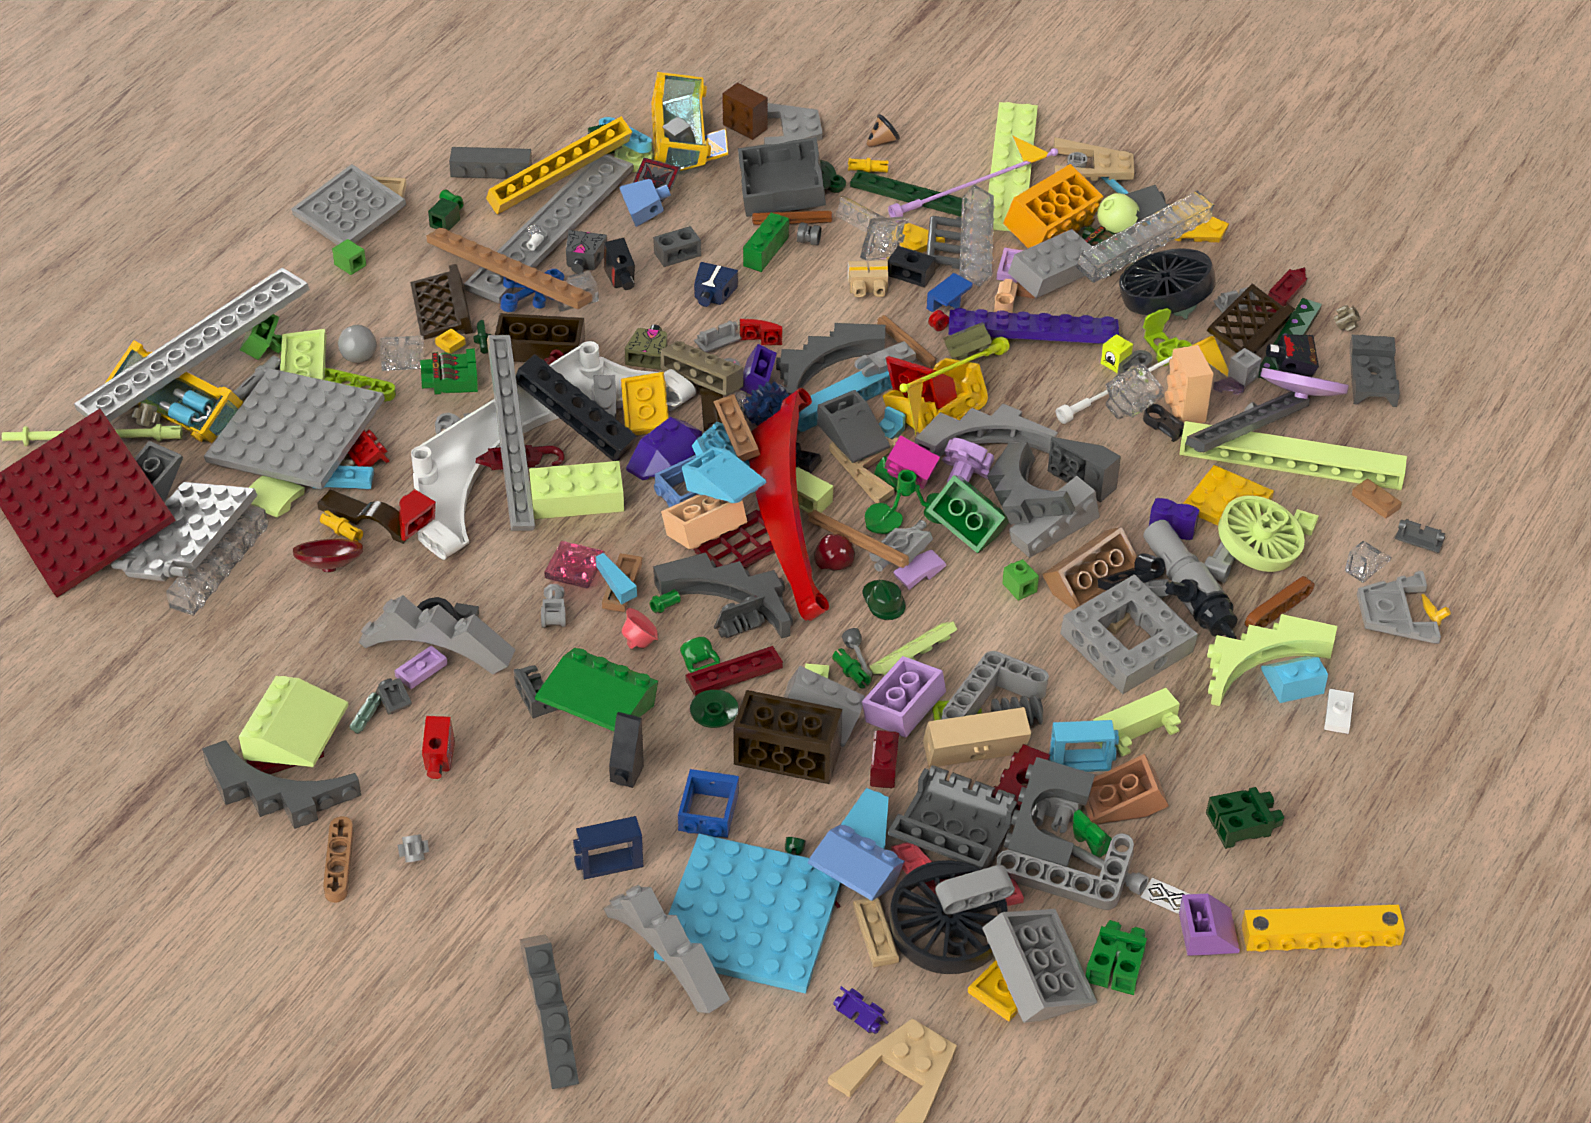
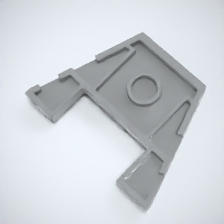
M768 103V118H780L783 136L764 137V145L817 137V141L822 140L818 110Z
M1423 571L1415 572L1414 576L1407 578L1405 575L1397 577V580L1386 583L1382 581L1358 588L1357 598L1365 629L1439 644L1441 636L1437 622H1412L1405 593L1426 592L1427 584Z

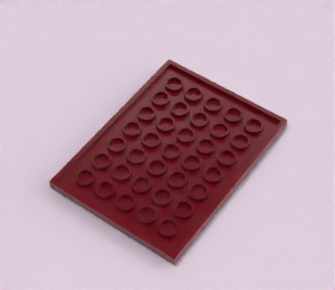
M101 408L0 472V508L57 598L176 521Z

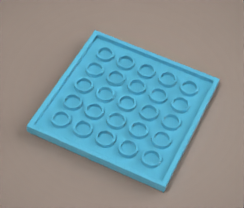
M698 834L668 915H676L691 943L703 945L716 973L806 994L842 883L808 864L809 858ZM655 950L654 959L664 961Z

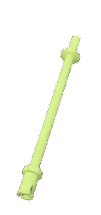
M156 424L151 429H115L120 438L153 437L156 441H162V439H182L183 435L182 425L162 426V424ZM24 426L23 432H2V441H23L24 446H28L30 440H51L63 431L30 432L28 426Z

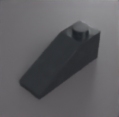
M618 712L609 762L610 782L633 788L644 767L642 718Z

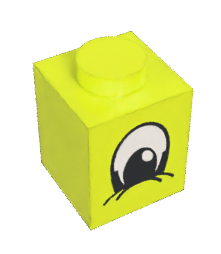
M1117 334L1103 344L1101 364L1117 373L1118 365L1132 354L1133 343Z

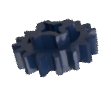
M775 381L772 384L766 382L764 387L760 384L756 391H751L752 396L746 397L749 402L743 405L746 409L743 412L752 424L755 423L759 426L780 411L782 401L789 394L781 384L778 385Z

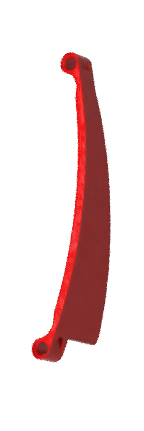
M799 388L782 401L780 411L751 431L760 455L749 459V465L751 469L766 480V483L759 487L755 494L769 538L792 587L799 614L805 621H813L828 611L829 602L817 589L812 579V569L799 511L796 482L797 427L799 412L812 403L809 393L805 389Z

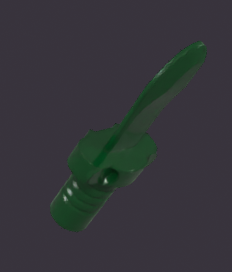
M480 320L477 323L478 335H475L473 339L474 343L480 345L481 353L486 354L488 353L487 338L491 334L486 333L484 320Z

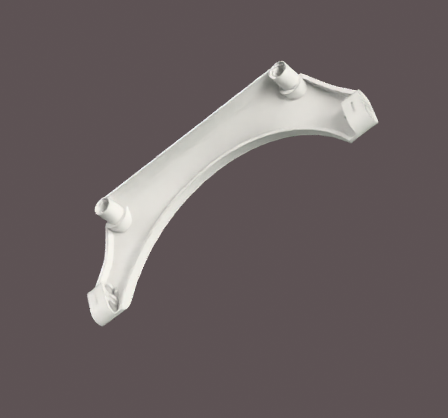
M592 341L582 343L577 348L549 364L550 367L562 374L566 380L578 387L591 400H594L593 375H615L616 408H623L622 378L658 373L630 369L604 357H599V346ZM669 369L664 372L668 411H672L694 397L696 391L693 384L676 371ZM517 384L523 434L535 427L559 418ZM495 399L411 451L414 489L436 501L435 519L418 531V540L442 560H445L469 544L465 529L466 504L474 482L485 467L475 463L478 456L486 453L488 448L500 447Z

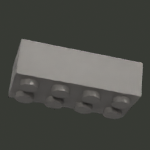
M1071 229L1015 254L1008 274L1035 298H1038L1092 273L1100 253Z

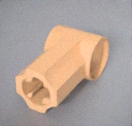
M1005 279L1000 282L997 295L995 296L994 312L1004 310L1008 313H1013L1018 284L1013 282L1012 279Z

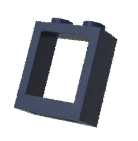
M636 816L576 828L577 839L573 840L576 854L574 862L576 870H581L584 880L644 867L642 833ZM622 843L628 844V848L590 856L588 854L589 850Z

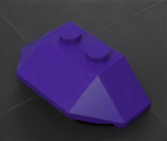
M669 417L639 441L626 467V471L642 481L649 479V477H655L656 473L696 455L692 445L702 436V431L686 421Z

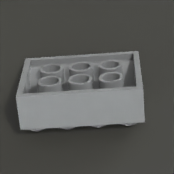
M1056 909L1002 912L982 927L1023 1023L1043 1021L1097 1003Z

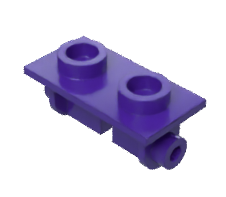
M842 986L840 987L844 995L842 997L838 996L833 1002L838 1012L850 1020L858 1012L859 1016L854 1022L868 1033L873 1032L877 1034L881 1028L879 1024L881 1021L885 1024L889 1023L883 1016L885 1011L872 1002L869 1006L862 1001L864 996L855 989L851 988L848 991Z

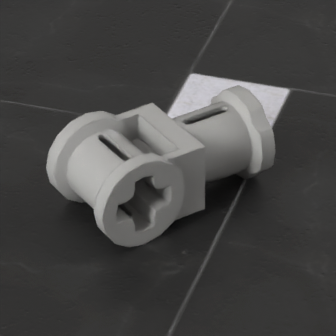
M550 584L544 588L546 599H543V606H541L542 627H546V625L566 627V608L564 599H562L565 590L558 584Z

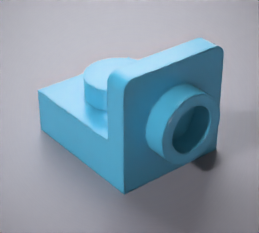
M889 406L885 409L884 419L879 425L886 437L894 439L898 438L905 431L906 415Z

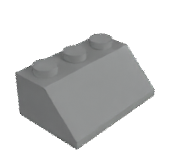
M802 666L798 667L789 680L784 694L785 698L843 709L841 747L846 745L861 713L862 701L865 698L864 695Z

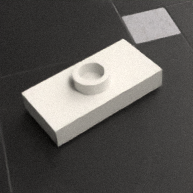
M1329 689L1324 730L1349 734L1354 693Z

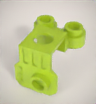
M1168 308L1149 314L1145 318L1143 325L1145 329L1144 339L1157 354L1156 360L1158 363L1171 357L1173 349L1192 346L1189 341L1179 340L1177 337L1169 339L1163 332L1164 325L1169 320L1171 310ZM1157 338L1163 339L1164 341L1158 343V346L1153 342Z

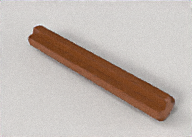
M831 211L772 212L789 218V224L832 222ZM771 212L753 213V225H761Z

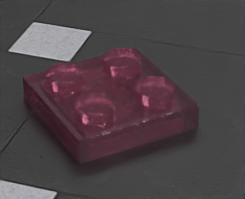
M561 541L544 571L545 578L588 589L598 571L596 556L604 553V551Z

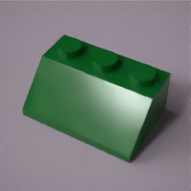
M957 475L952 476L926 510L976 553L981 552L995 540L1009 523L1003 510L962 476Z

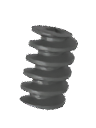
M1031 695L1029 701L1026 696H1021L1019 701L1017 697H1012L1010 703L1007 698H1002L1000 703L997 699H992L991 712L1025 707L1030 726H1033L1034 718H1037L1039 725L1043 723V706L1041 699H1038L1036 695Z

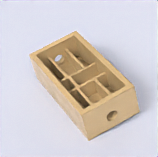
M1025 707L929 721L923 738L928 767L1011 756L1014 752H1019L1023 744H1028L1031 731Z

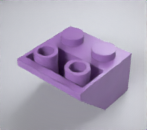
M1208 893L1182 895L1179 917L1187 956L1239 953L1240 949L1231 908Z

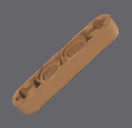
M344 816L334 818L329 825L323 888L325 898L334 903L341 902L347 897L354 832L352 821ZM341 827H344L343 836H339L338 832ZM342 845L346 847L343 852L333 851L336 846ZM338 865L344 867V870L338 873L331 871L333 867ZM334 882H338L339 885L336 892H333Z

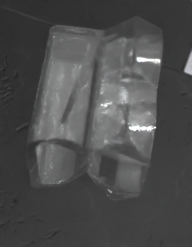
M1133 364L1128 370L1116 375L1113 380L1105 384L1110 396L1106 401V406L1117 419L1128 416L1133 418L1139 413L1144 412L1152 404H1157V401L1165 396L1162 385L1144 364Z

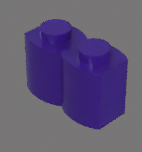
M1155 498L1151 508L1149 526L1156 521L1166 520L1180 539L1192 540L1197 528L1199 509L1189 504H1177L1166 498Z

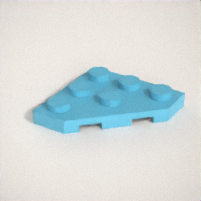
M714 423L711 428L694 442L692 448L696 457L712 447L728 450L736 456L722 423ZM749 460L743 461L750 467Z

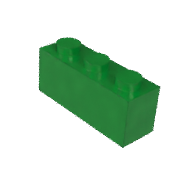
M772 212L768 215L743 247L744 267L759 272L765 269L789 238V218Z

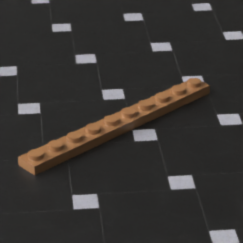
M438 228L426 235L427 243L575 309H580L592 302L591 293L454 234L445 228Z

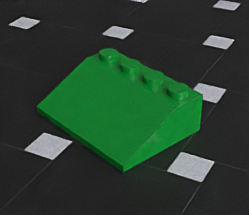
M573 648L558 662L535 695V700L614 731L618 712L641 717L654 706L658 680L650 678L647 674L630 670L625 665L610 662L604 657H597L587 653L584 649Z

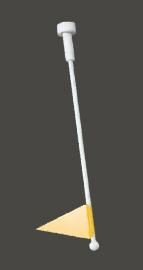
M1213 335L1192 345H1198L1206 361L1228 377L1229 370ZM1172 356L1090 399L1085 398L1070 407L1062 405L1056 409L1058 420L1062 424L1073 420V414L1091 406V403L1169 363Z

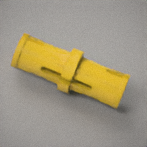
M868 157L866 159L848 158V171L860 170L868 173H888V160H871Z
M328 510L325 511V514L322 513L320 523L333 529L334 533L338 536L343 535L357 542L363 537V531L348 523L347 519L339 518Z

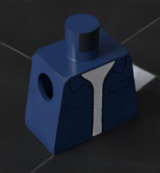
M700 262L694 282V297L704 307L709 306L710 303L724 304L738 287V270Z

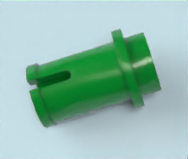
M447 189L443 190L439 195L440 199L444 198L458 203L459 210L462 209L464 202L461 196L454 195Z
M673 589L661 596H653L652 600L649 601L650 608L654 613H663L664 609L681 602L680 595Z

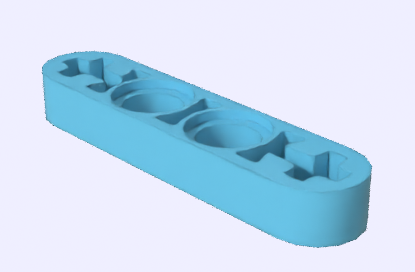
M601 118L599 125L608 124L615 120V118ZM629 126L632 130V135L629 142L624 145L638 153L652 151V139Z

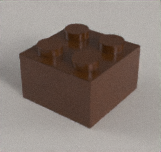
M738 82L722 93L724 126L751 140H754L768 129V97Z

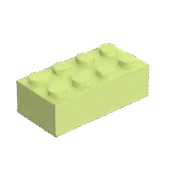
M619 461L529 469L534 519L624 511Z

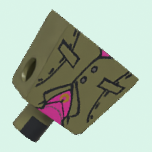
M655 324L651 325L649 329L638 328L625 346V365L662 370L661 349L668 346L667 333Z

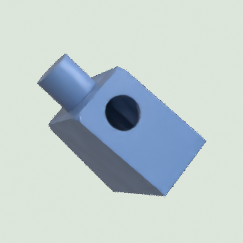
M651 179L619 187L636 227L663 212L664 209L660 200L671 196L667 185L655 189Z

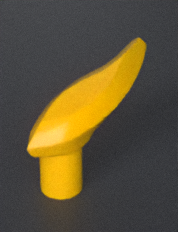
M1422 594V603L1427 615L1440 626L1441 621L1451 615L1449 608L1444 607L1437 611L1436 606L1431 603L1425 594Z

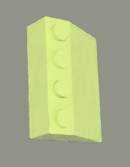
M276 676L239 735L244 760L314 767L348 708V702L302 679Z

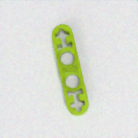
M325 368L324 380L340 384L344 381H349L351 383L346 385L358 388L371 386L367 390L383 393L384 402L391 401L396 396L395 385L391 382Z

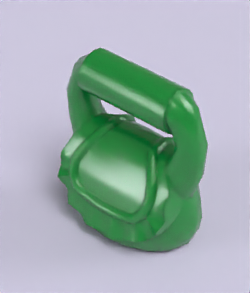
M706 637L693 638L683 643L680 647L681 655L690 673L720 663L718 654L712 649L711 642ZM709 658L715 661L695 669L693 668V664L708 660Z

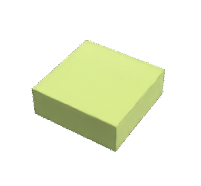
M1297 509L1294 517L1299 522L1303 533L1311 536L1319 516Z

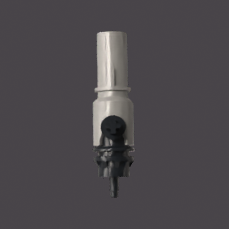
M1159 520L1152 523L1146 528L1143 537L1155 555L1162 558L1165 562L1166 575L1172 581L1165 584L1167 587L1165 593L1177 596L1185 604L1200 627L1207 629L1212 636L1225 635L1228 638L1237 639L1233 628L1236 626L1238 619L1233 612L1234 606L1228 595L1225 594L1205 564L1199 562L1197 556L1189 552L1168 521Z

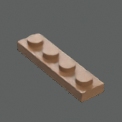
M732 394L713 401L736 456L741 461L759 456V449L735 395Z

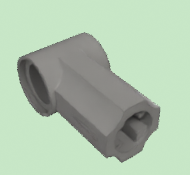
M1221 542L1213 556H1208L1204 564L1217 581L1225 583L1229 576L1231 565L1236 558L1229 553Z

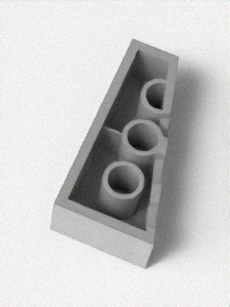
M1078 476L1058 490L1068 492L1075 507L1072 515L1033 517L1030 523L1015 524L1009 529L1011 542L1029 558L1099 518L1096 492Z

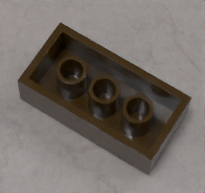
M499 313L495 335H510L514 362H526L534 354L544 360L550 356L553 350H560L565 355L584 343L585 321L584 318Z

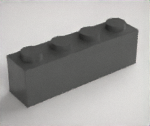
M452 147L449 159L450 175L457 178L508 179L532 166L531 149Z

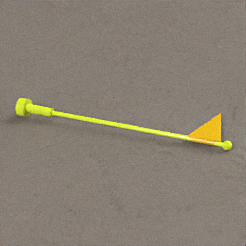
M998 337L992 340L989 348L908 384L903 383L900 385V391L908 393L915 436L917 433L923 382L983 355L989 356L993 353L1002 355L1009 350V342L1006 338Z

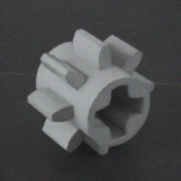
M421 834L402 837L403 844L398 845L399 857L405 856L406 863L425 860L424 853L429 852L428 840L422 841Z

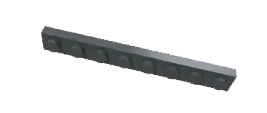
M1290 391L1187 436L1186 445L1194 448L1197 452H1207L1210 449L1308 407L1310 398L1295 397V392Z

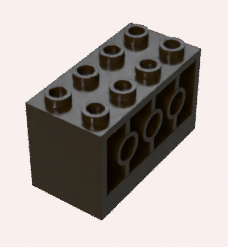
M746 690L733 725L734 765L830 784L841 750L843 709Z

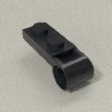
M1141 553L1135 559L1134 568L1098 578V588L1109 590L1133 575H1136L1143 583L1149 582V580L1158 578L1164 573L1165 562L1162 558Z

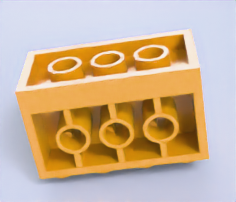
M1069 164L1014 197L1003 224L1027 248H1030L1071 229L1078 233L1082 227L1090 226L1095 220L1094 216L1104 196Z

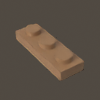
M620 553L616 566L634 584L642 566V557ZM608 585L602 600V609L625 612L628 602L621 605Z

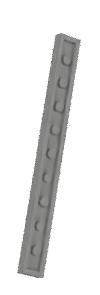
M488 335L487 344L511 531L534 530L535 522L510 335Z

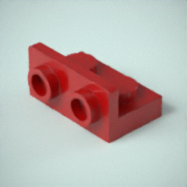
M370 429L367 431L363 430L348 452L357 466L371 467L380 458L386 463L390 461L385 455L388 452L387 449L380 442H375L378 438Z

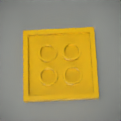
M1213 465L1183 504H1189L1198 508L1199 518L1218 526L1224 509L1233 499L1241 496H1259L1271 500L1274 490Z

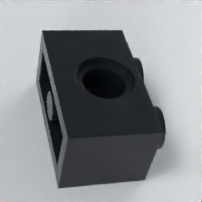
M897 246L888 259V276L925 288L935 274L936 257Z

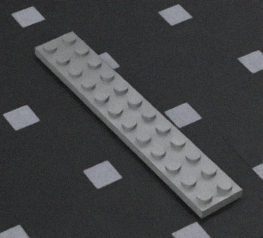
M606 154L584 166L497 252L520 261L527 266L536 268L568 236V231L574 230L633 171V164ZM532 235H543L544 240L534 251L527 248L526 244L532 238ZM480 267L464 283L466 291L499 304L503 295L511 293L516 287H504V276Z
M282 267L74 403L76 410L87 417L101 408L109 422H111L157 390L162 389L165 385L180 377L192 367L198 365L210 355L215 354L222 347L266 320L278 310L283 309L287 304L301 297L310 290L308 283Z

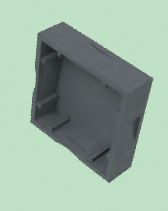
M817 137L792 140L779 144L738 148L746 217L752 216L753 213L783 212L826 205Z

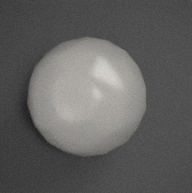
M362 325L347 327L342 331L338 341L340 353L346 360L352 363L368 361L375 353L377 346L373 332Z

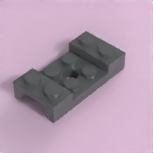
M1352 334L1349 352L1353 404H1359L1368 396L1386 397L1392 407H1397L1400 390L1399 380H1396L1395 337Z

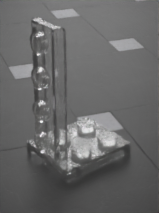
M840 196V203L835 216L866 232L860 258L865 261L889 259L897 246L903 243L905 235L902 233L904 225L909 223V219L905 217L885 218L846 196Z

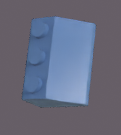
M840 824L829 830L809 858L808 864L873 901L895 886L904 861L898 858L897 854L893 851L884 850L877 846L872 839L862 837L855 833L851 827Z

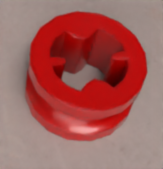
M937 310L931 314L928 323L934 330L942 331L949 323V316L944 314L943 311Z

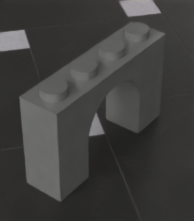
M1036 757L1034 765L1029 764L1025 778L1029 779L1027 788L1023 786L1021 788L1018 801L1022 802L1020 811L1016 809L1014 811L1011 824L1015 825L1013 833H1007L1004 847L1008 848V850L1068 867L1074 843L1042 833L1033 823L1031 811L1038 802L1050 797H1058L1087 805L1095 774Z

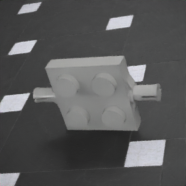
M919 520L911 528H895L881 542L908 555L909 562L911 563L933 538L931 532L922 531L927 527V524L924 520ZM871 552L869 553L871 560L877 562L874 564V568L877 571L881 572L891 563Z

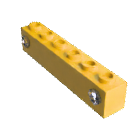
M1399 904L1244 910L1241 925L1246 951L1258 952L1266 950L1289 951L1292 949L1315 950L1318 948L1341 949L1344 947L1367 948L1370 946L1393 947L1402 944L1405 933Z

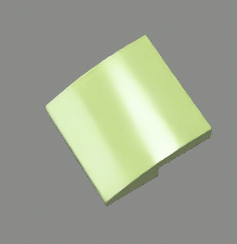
M262 475L249 487L254 488L258 495L249 507L279 517L290 511L292 501L304 495L305 487L293 482Z

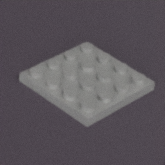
M351 164L291 210L294 216L336 245H339L346 239L353 243L358 242L403 208L406 202L404 198Z

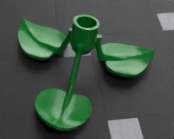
M884 456L878 463L874 475L892 486L897 492V496L892 508L884 503H876L868 507L864 516L866 528L877 534H888L895 528H899L903 522V516L895 510L897 509L901 495L910 496L914 491H916L921 505L925 507V517L933 523L942 524L926 511L939 493L929 494L925 502L919 490L920 486L916 485V474L911 470H902L898 474V478L889 475L887 469L884 468L887 458Z

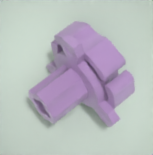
M960 438L950 439L944 451L946 456L942 459L947 465L954 466L947 482H949L953 475L962 476L969 482L973 473L988 479L987 475L994 461V456L991 453H987V449Z

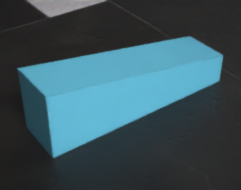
M604 553L596 556L597 569L621 605L637 597V586Z

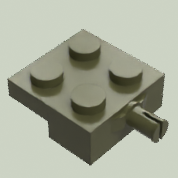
M983 322L943 338L951 358H956L957 360L968 357V352L977 350V352L989 348L988 344L992 343Z

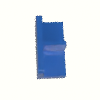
M953 273L927 293V309L934 312L942 305L951 306L955 309L959 308L961 296L972 288L973 283Z

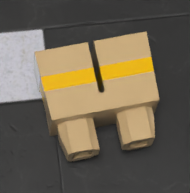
M887 260L869 261V268H867V261H848L850 293H854L855 297H863L866 293H874L876 297H884L888 291Z

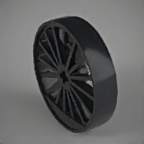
M1186 248L1163 250L1142 257L1129 265L1119 279L1120 293L1125 306L1130 311L1141 315H1149L1166 308L1171 310V314L1189 309L1205 300L1212 293L1216 285L1215 271L1209 256L1201 251Z
M934 861L915 868L900 881L891 900L889 923L895 944L912 963L935 973L961 974L983 966L994 957L989 943L983 946L968 929L986 937L983 926L975 922L989 923L996 915L979 914L976 912L996 908L998 915L1002 912H1008L1006 899L958 913L946 914L939 898L925 884V882L934 880L935 886L941 883L939 879H951L981 869L959 861ZM918 886L920 890L930 900L912 892L911 890ZM904 898H907L923 907L900 904ZM897 914L920 915L921 917L898 921ZM928 924L910 937H907L903 932V929ZM937 928L923 950L913 944ZM941 932L945 933L943 956L930 954L929 951ZM958 937L962 939V942L955 943L950 939ZM968 941L975 947L977 952L969 955L966 954ZM947 952L951 955H960L961 957H947Z

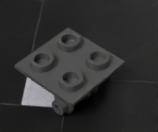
M752 595L744 599L742 603L736 605L735 603H729L725 605L714 625V629L719 628L720 637L729 638L738 633L740 634L743 631L742 627L744 631H748L749 628L751 630L760 627L765 622L763 614H758V610L765 595L759 597Z

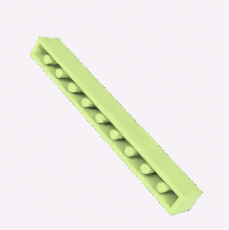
M1188 421L1184 423L1179 455L1359 484L1368 478L1380 487L1402 489L1407 456L1252 431L1203 453L1197 452L1194 448L1186 445L1187 436L1212 425Z

